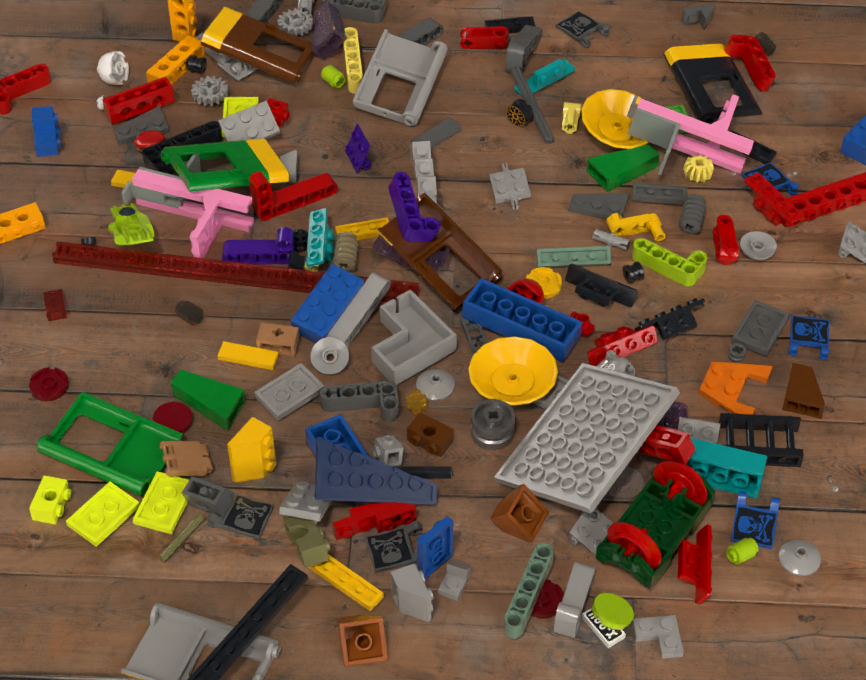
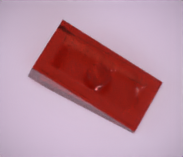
M62 289L43 292L48 321L67 318Z

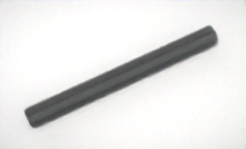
M519 66L512 67L511 73L526 104H530L533 110V119L545 143H553L554 136Z

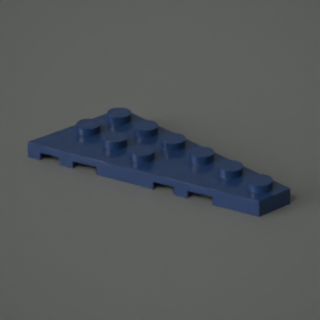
M321 437L316 438L314 500L436 505L437 484L403 472L398 468L386 465L356 451L346 449L341 445L326 441Z

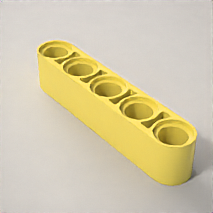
M347 27L342 32L347 85L349 92L356 94L363 79L358 33L355 28Z

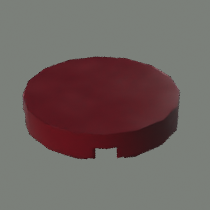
M48 367L38 370L31 376L29 383L32 396L45 402L61 398L69 388L68 377L59 368L50 369Z
M172 401L164 403L153 414V422L182 434L187 432L192 426L193 417L191 409L181 402Z
M546 579L531 616L539 619H548L556 616L558 605L564 597V593L558 584L555 585L551 580Z

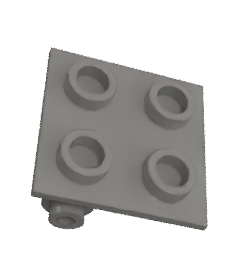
M232 59L222 65L217 63V66L237 81L258 70L236 59Z
M847 221L838 254L841 258L852 254L866 263V232Z
M680 417L678 431L688 433L690 438L717 443L721 423Z
M596 508L592 513L583 511L569 532L571 534L569 541L573 545L582 543L596 555L598 544L605 539L607 530L613 522Z

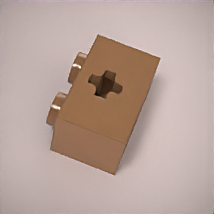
M261 323L256 338L257 348L277 351L279 355L295 357L300 340L299 327Z

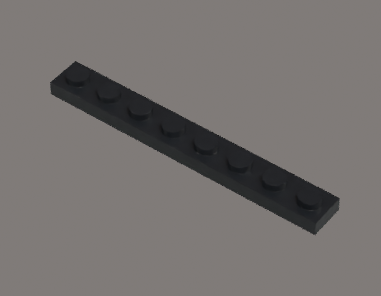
M290 564L187 680H220L308 580V575Z

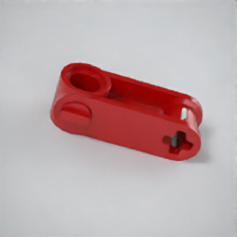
M504 26L466 27L460 31V37L462 38L460 46L463 49L501 50L507 48L509 44V31Z
M719 215L717 217V225L712 230L717 261L724 265H729L737 261L739 247L732 218L728 215Z

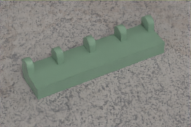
M610 246L536 249L537 268L569 267L570 264L580 267L610 266Z

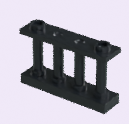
M720 413L718 423H721L720 428L726 429V445L724 446L766 455L765 466L801 468L804 452L803 449H795L794 432L799 430L801 417ZM734 429L746 430V446L734 445ZM754 430L766 431L767 447L755 446ZM774 431L786 432L787 448H775Z

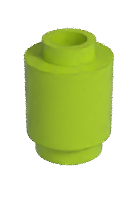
M328 65L322 69L321 78L330 86L341 88L344 85V75L334 66Z
M743 538L727 547L726 556L731 563L739 565L755 557L759 548L753 538Z

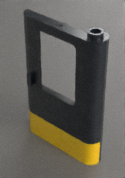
M723 44L676 46L667 49L664 57L698 120L712 124L715 118H719L722 111L725 112L723 107H715L700 81L710 79H730L744 104L735 107L732 117L762 115L759 105L731 56L725 53V46Z

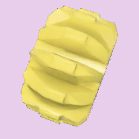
M701 155L688 157L683 167L685 178H689L690 182L694 180L697 183L699 181L705 183L706 180H710L714 171L712 160L708 159L707 156L701 157Z

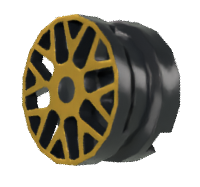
M523 99L515 100L506 109L508 119L516 126H523L533 117V110L530 104L527 105Z

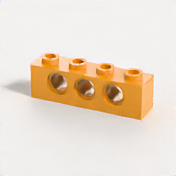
M168 0L172 36L175 41L180 42L187 35L195 38L199 34L196 24L197 16H195L196 5L194 0Z
M187 35L164 57L159 59L155 65L148 69L146 72L147 82L166 77L171 85L174 84L188 71V62L192 55L197 56V58L205 56V48L201 45V41Z
M36 202L0 214V244L46 229L43 216Z

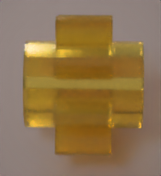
M411 390V395H406L407 410H412V414H419L420 412L422 413V409H427L426 394H421L420 390Z

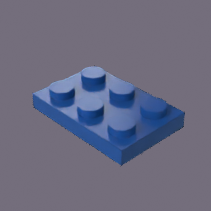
M448 516L443 520L437 521L432 529L427 533L421 534L417 539V570L422 571L425 579L453 557V520Z

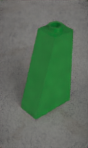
M644 145L587 159L586 172L609 192L658 168L659 154L650 145Z
M181 369L171 380L173 396L228 431L246 402L244 389Z

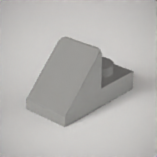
M456 559L448 562L447 573L438 589V594L458 601L474 570V566Z

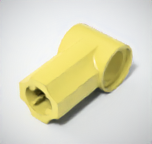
M564 102L562 130L568 134L577 131L578 119H580L581 114L580 103Z

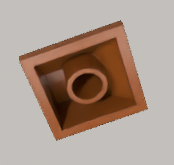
M521 484L498 503L490 519L502 532L530 543L534 540L549 511L525 484Z
M353 615L337 618L345 667L388 660L382 616Z

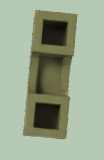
M287 515L283 516L286 533L291 543H296L298 556L305 568L329 560L327 551H330V545L328 540L324 539L323 532L320 527H317L316 521Z

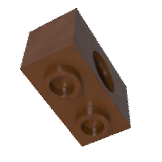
M420 412L407 427V440L411 444L427 450L430 454L442 457L454 441V429Z

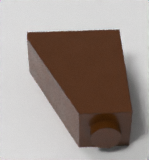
M792 363L782 410L821 419L825 402L813 368L803 364Z

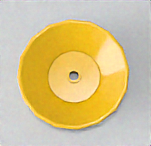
M608 89L597 91L584 102L581 108L582 121L588 132L600 142L614 148L632 149L649 143L627 134L632 123V118L627 117V114L635 96L634 94L624 90ZM638 96L636 104H639L640 99H642Z
M515 336L497 338L484 344L472 356L468 368L470 382L480 395L487 399L502 400L510 406L529 404L544 397L555 385L558 375L556 360L546 347L532 339Z

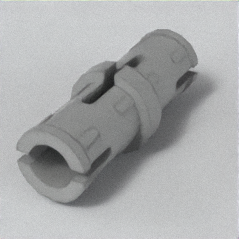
M597 228L593 233V240L606 243L607 246H615L625 251L630 246L628 245L631 242L630 239L616 236V233L612 232L610 234Z

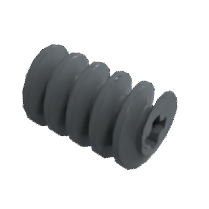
M692 194L685 199L679 219V227L685 233L697 234L700 232L706 211V199L704 197Z

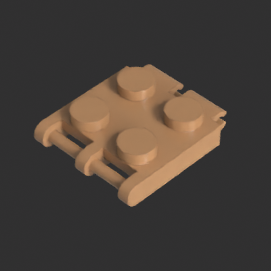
M199 441L160 442V449L164 453L162 457L163 462L167 466V476H205L206 473L212 472L211 469L213 467L211 459L208 457L209 452L206 444H200Z

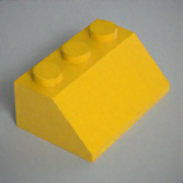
M252 417L227 444L232 481L235 483L264 478L276 467L272 427Z

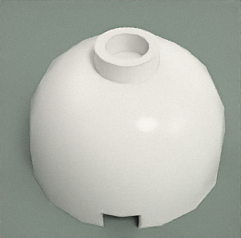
M112 51L101 56L97 72L105 83L123 85V79L127 81L129 65L128 62L125 63L124 58L126 57L122 52Z

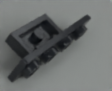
M575 264L569 265L565 281L577 285L574 293L579 294L584 299L594 300L601 306H609L616 301L632 307L638 292L634 288Z
M694 298L687 301V305L684 307L680 304L671 308L670 313L666 314L663 311L654 315L655 319L651 321L649 318L638 322L639 326L634 328V330L638 331L656 324L662 339L666 340L698 326L691 309L701 305L705 300L704 298L701 300Z

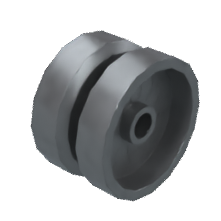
M498 399L483 400L476 404L471 414V437L477 446L485 450L494 451L503 449L511 443L515 427L513 408L508 403Z

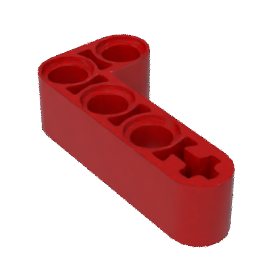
M731 35L724 49L725 53L732 57L742 58L755 86L762 91H768L776 74L759 41L753 36Z
M37 64L0 79L1 115L12 111L10 100L51 83L49 67L46 64Z

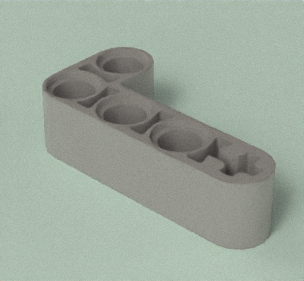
M578 562L574 563L563 600L557 608L554 633L572 638L576 637L593 583L596 567Z

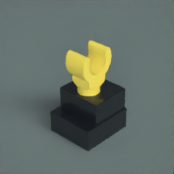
M291 251L287 275L302 277L303 269L312 274H317L319 265L308 268L305 256L298 255L297 251Z

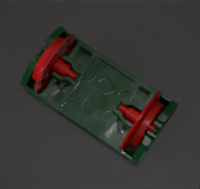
M663 461L656 465L654 475L618 522L613 523L608 528L607 536L598 544L595 559L604 564L619 566L633 574L641 585L649 589L664 575L671 565L674 552L688 534L693 535L714 501L716 491L708 481L691 467L680 462Z

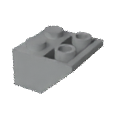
M415 564L391 571V596L398 611L426 622L431 621V612L433 611L431 600L434 598L430 587L426 588L424 584L425 578L422 571H418Z

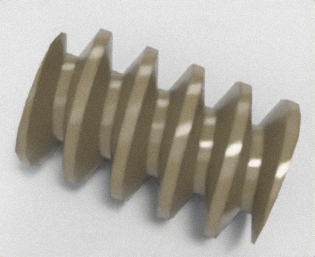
M341 232L336 236L333 264L348 272H352L356 267L357 237L351 232Z

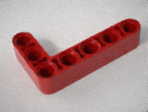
M255 172L249 178L250 195L252 197L251 205L262 221H267L328 198L338 191V185L328 173L320 174L272 192V186L262 172Z

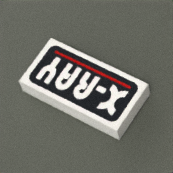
M592 609L582 613V619L607 648L612 647L625 638L626 634L623 630L611 629L601 624V620L593 615Z

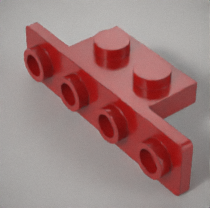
M755 173L745 178L744 182L755 192L753 206L775 226L781 224L782 218L789 224L803 218L804 214L761 174Z
M650 325L635 331L627 326L619 327L615 332L602 334L600 338L594 340L596 348L587 351L589 365L597 366L605 359L606 353L609 350L616 352V355L619 357H625L656 344L658 340L655 327Z
M708 524L697 532L696 544L683 540L678 547V579L695 585V603L701 604L708 599L712 593L711 541L713 536L711 534V525Z

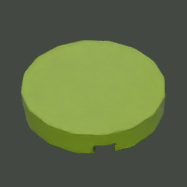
M602 593L592 603L593 615L595 618L598 617L601 620L600 623L608 628L622 630L633 621V608L625 599L618 595Z

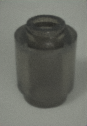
M764 32L758 33L755 38L759 41L766 56L772 55L776 50L775 43L768 34Z
M181 300L176 305L175 312L178 317L189 324L196 325L203 320V310L190 301Z

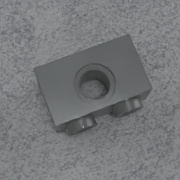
M193 476L182 491V495L190 506L214 513L220 517H224L233 502L226 488Z

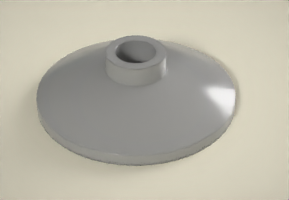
M753 231L741 238L740 249L746 256L762 260L770 258L775 254L777 244L769 234Z
M323 338L315 343L311 350L312 365L322 374H337L348 364V348L338 338ZM333 355L334 359L329 361L327 357Z
M431 369L423 372L418 377L416 388L422 397L432 401H439L448 398L454 392L455 381L448 372L441 369Z
M791 540L780 548L779 561L782 567L789 573L797 576H808L815 573L820 567L821 555L813 544L804 540Z

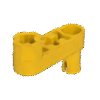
M613 213L606 219L611 233H616V236L619 237L651 231L654 240L660 242L666 236L661 228V221L655 213L622 218L618 213Z

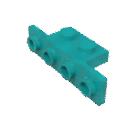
M558 59L535 71L533 76L526 81L532 93L575 72V67L567 60L562 61ZM515 85L514 90L522 96L518 85Z
M326 208L310 213L306 266L308 268L323 264L324 260L326 263L333 262L336 234L327 224L328 210Z

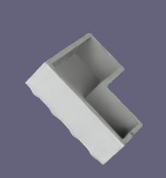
M411 289L397 296V313L396 301L394 299L380 306V322L393 335L371 347L372 363L389 381L398 385L456 351L457 335Z

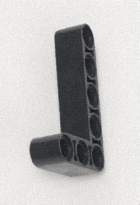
M217 121L205 123L143 149L142 156L145 168L174 175L172 164L166 165L161 159V151H163L164 147L221 142L223 137L220 123Z

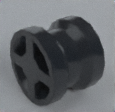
M192 55L188 62V70L190 72L197 71L199 74L205 72L207 59L204 57L197 58V56Z
M303 229L294 230V251H306L308 232Z
M636 261L632 265L627 264L623 266V275L628 283H632L635 279L641 280L644 278V270L640 262Z

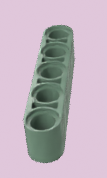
M539 543L535 547L505 614L504 632L509 638H519L523 634L553 564L554 550L548 543Z

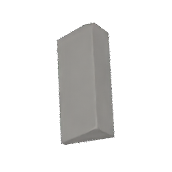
M293 150L280 156V161L288 171L289 182L279 183L297 182L298 154L297 150Z

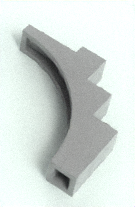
M430 141L411 142L410 155L415 175L417 198L421 194L426 193L437 204L436 176H434Z

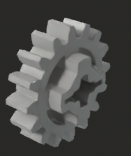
M294 8V11L288 9L287 13L282 12V15L278 16L279 29L297 36L300 34L303 36V33L308 34L309 30H312L313 18L311 14H308V11L303 12V9L297 10Z
M206 76L205 79L200 77V81L195 80V84L192 85L191 93L193 100L198 101V104L204 103V106L207 104L213 106V103L220 104V100L224 101V97H228V85H226V81H222L221 77L216 79V76L212 78Z

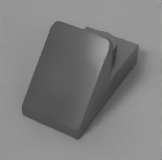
M710 3L683 8V25L699 22L702 29L705 30L713 19L715 4Z

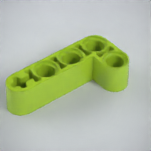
M644 238L636 239L633 243L632 258L634 261H638L641 265L684 286H693L705 272L707 255L703 251H694L685 259Z

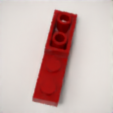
M382 502L349 509V517L333 522V534L336 540H340L342 538H349L362 531H369L374 527L378 533L390 531L395 527L415 521L416 506L407 503Z

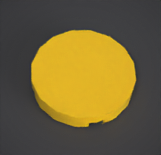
M535 268L526 276V278L533 279L540 284L544 292V299L553 298L561 291L562 278L558 272L556 274L551 268Z

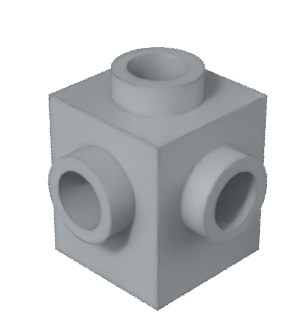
M385 435L375 438L372 454L376 460L386 465H401L403 446L393 435Z

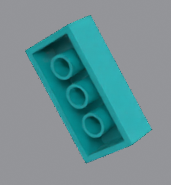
M691 438L696 450L685 465L702 475L713 489L739 494V491L747 492V497L758 499L767 460L766 455Z

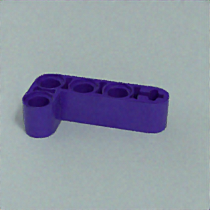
M404 172L395 173L388 189L402 237L408 242L432 241L441 227L440 222L432 217H421L409 176Z
M288 227L279 228L276 240H227L223 243L222 261L226 264H288L291 251H294L295 246L293 230Z

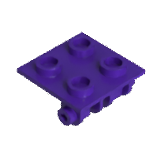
M356 124L354 131L351 133V138L345 147V153L358 174L360 169H370L371 162L367 158L370 145L359 124Z

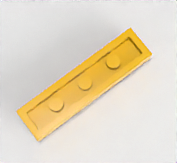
M329 554L328 561L308 567L368 611H371L384 598L382 591Z

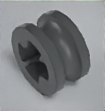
M740 343L730 345L729 359L733 362L743 361L746 354L745 346Z

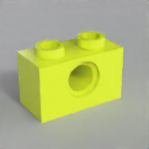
M43 476L29 507L32 520L56 525L59 517H62L66 501H69L71 497V489H69L67 480Z

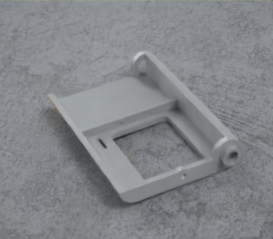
M384 29L355 94L353 104L359 109L408 126L416 125L448 51L447 45L443 42L435 41L430 48L394 36L387 29ZM384 74H391L416 84L403 114L372 105Z
M156 602L151 611L150 626L125 669L122 668L121 673L140 680H187L203 649L206 646L216 648L235 626ZM259 634L241 655L260 662L252 680L264 679L273 659L277 658L280 653L281 646L278 645V640Z

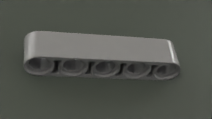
M373 272L330 330L327 337L340 339L348 348L389 290L391 281Z

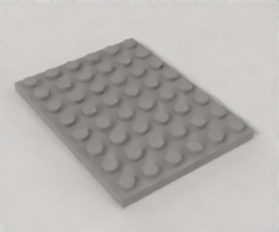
M582 363L500 468L494 479L497 483L515 489L521 484H525L536 496L592 513L680 392L677 387Z

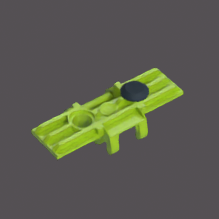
M130 203L128 206L122 204L121 207H116L115 205L113 208H110L116 222L110 223L108 229L113 233L114 242L117 245H132L154 241V230L147 215L139 212L133 203Z

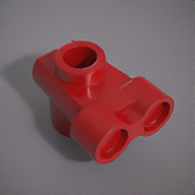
M575 311L571 313L570 317L583 322L581 337H587L594 331L595 326L590 323L589 315L579 314Z

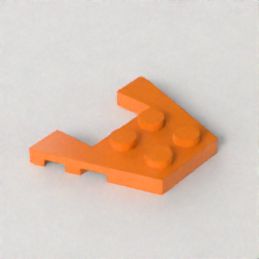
M712 361L699 389V394L716 406L724 407L729 413L754 415L756 408L738 403L737 400L747 378L767 384L773 366Z

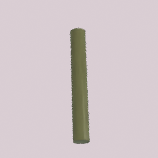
M198 513L161 553L159 559L165 562L200 525L205 517Z

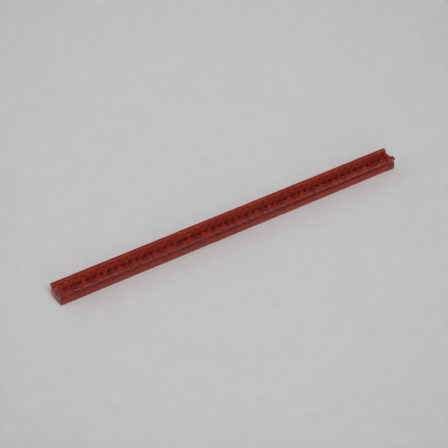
M58 241L56 242V250L52 253L54 264L311 293L326 273ZM357 276V277L363 279V280H364V283H365L366 280L369 278V277ZM390 280V288L380 302H389L394 299L397 303V296L410 289L419 297V283Z

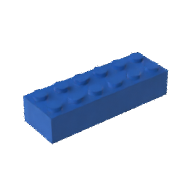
M480 278L463 302V318L480 324L505 337L515 336L532 339L546 347L555 359L562 362L565 361L581 336L582 321Z

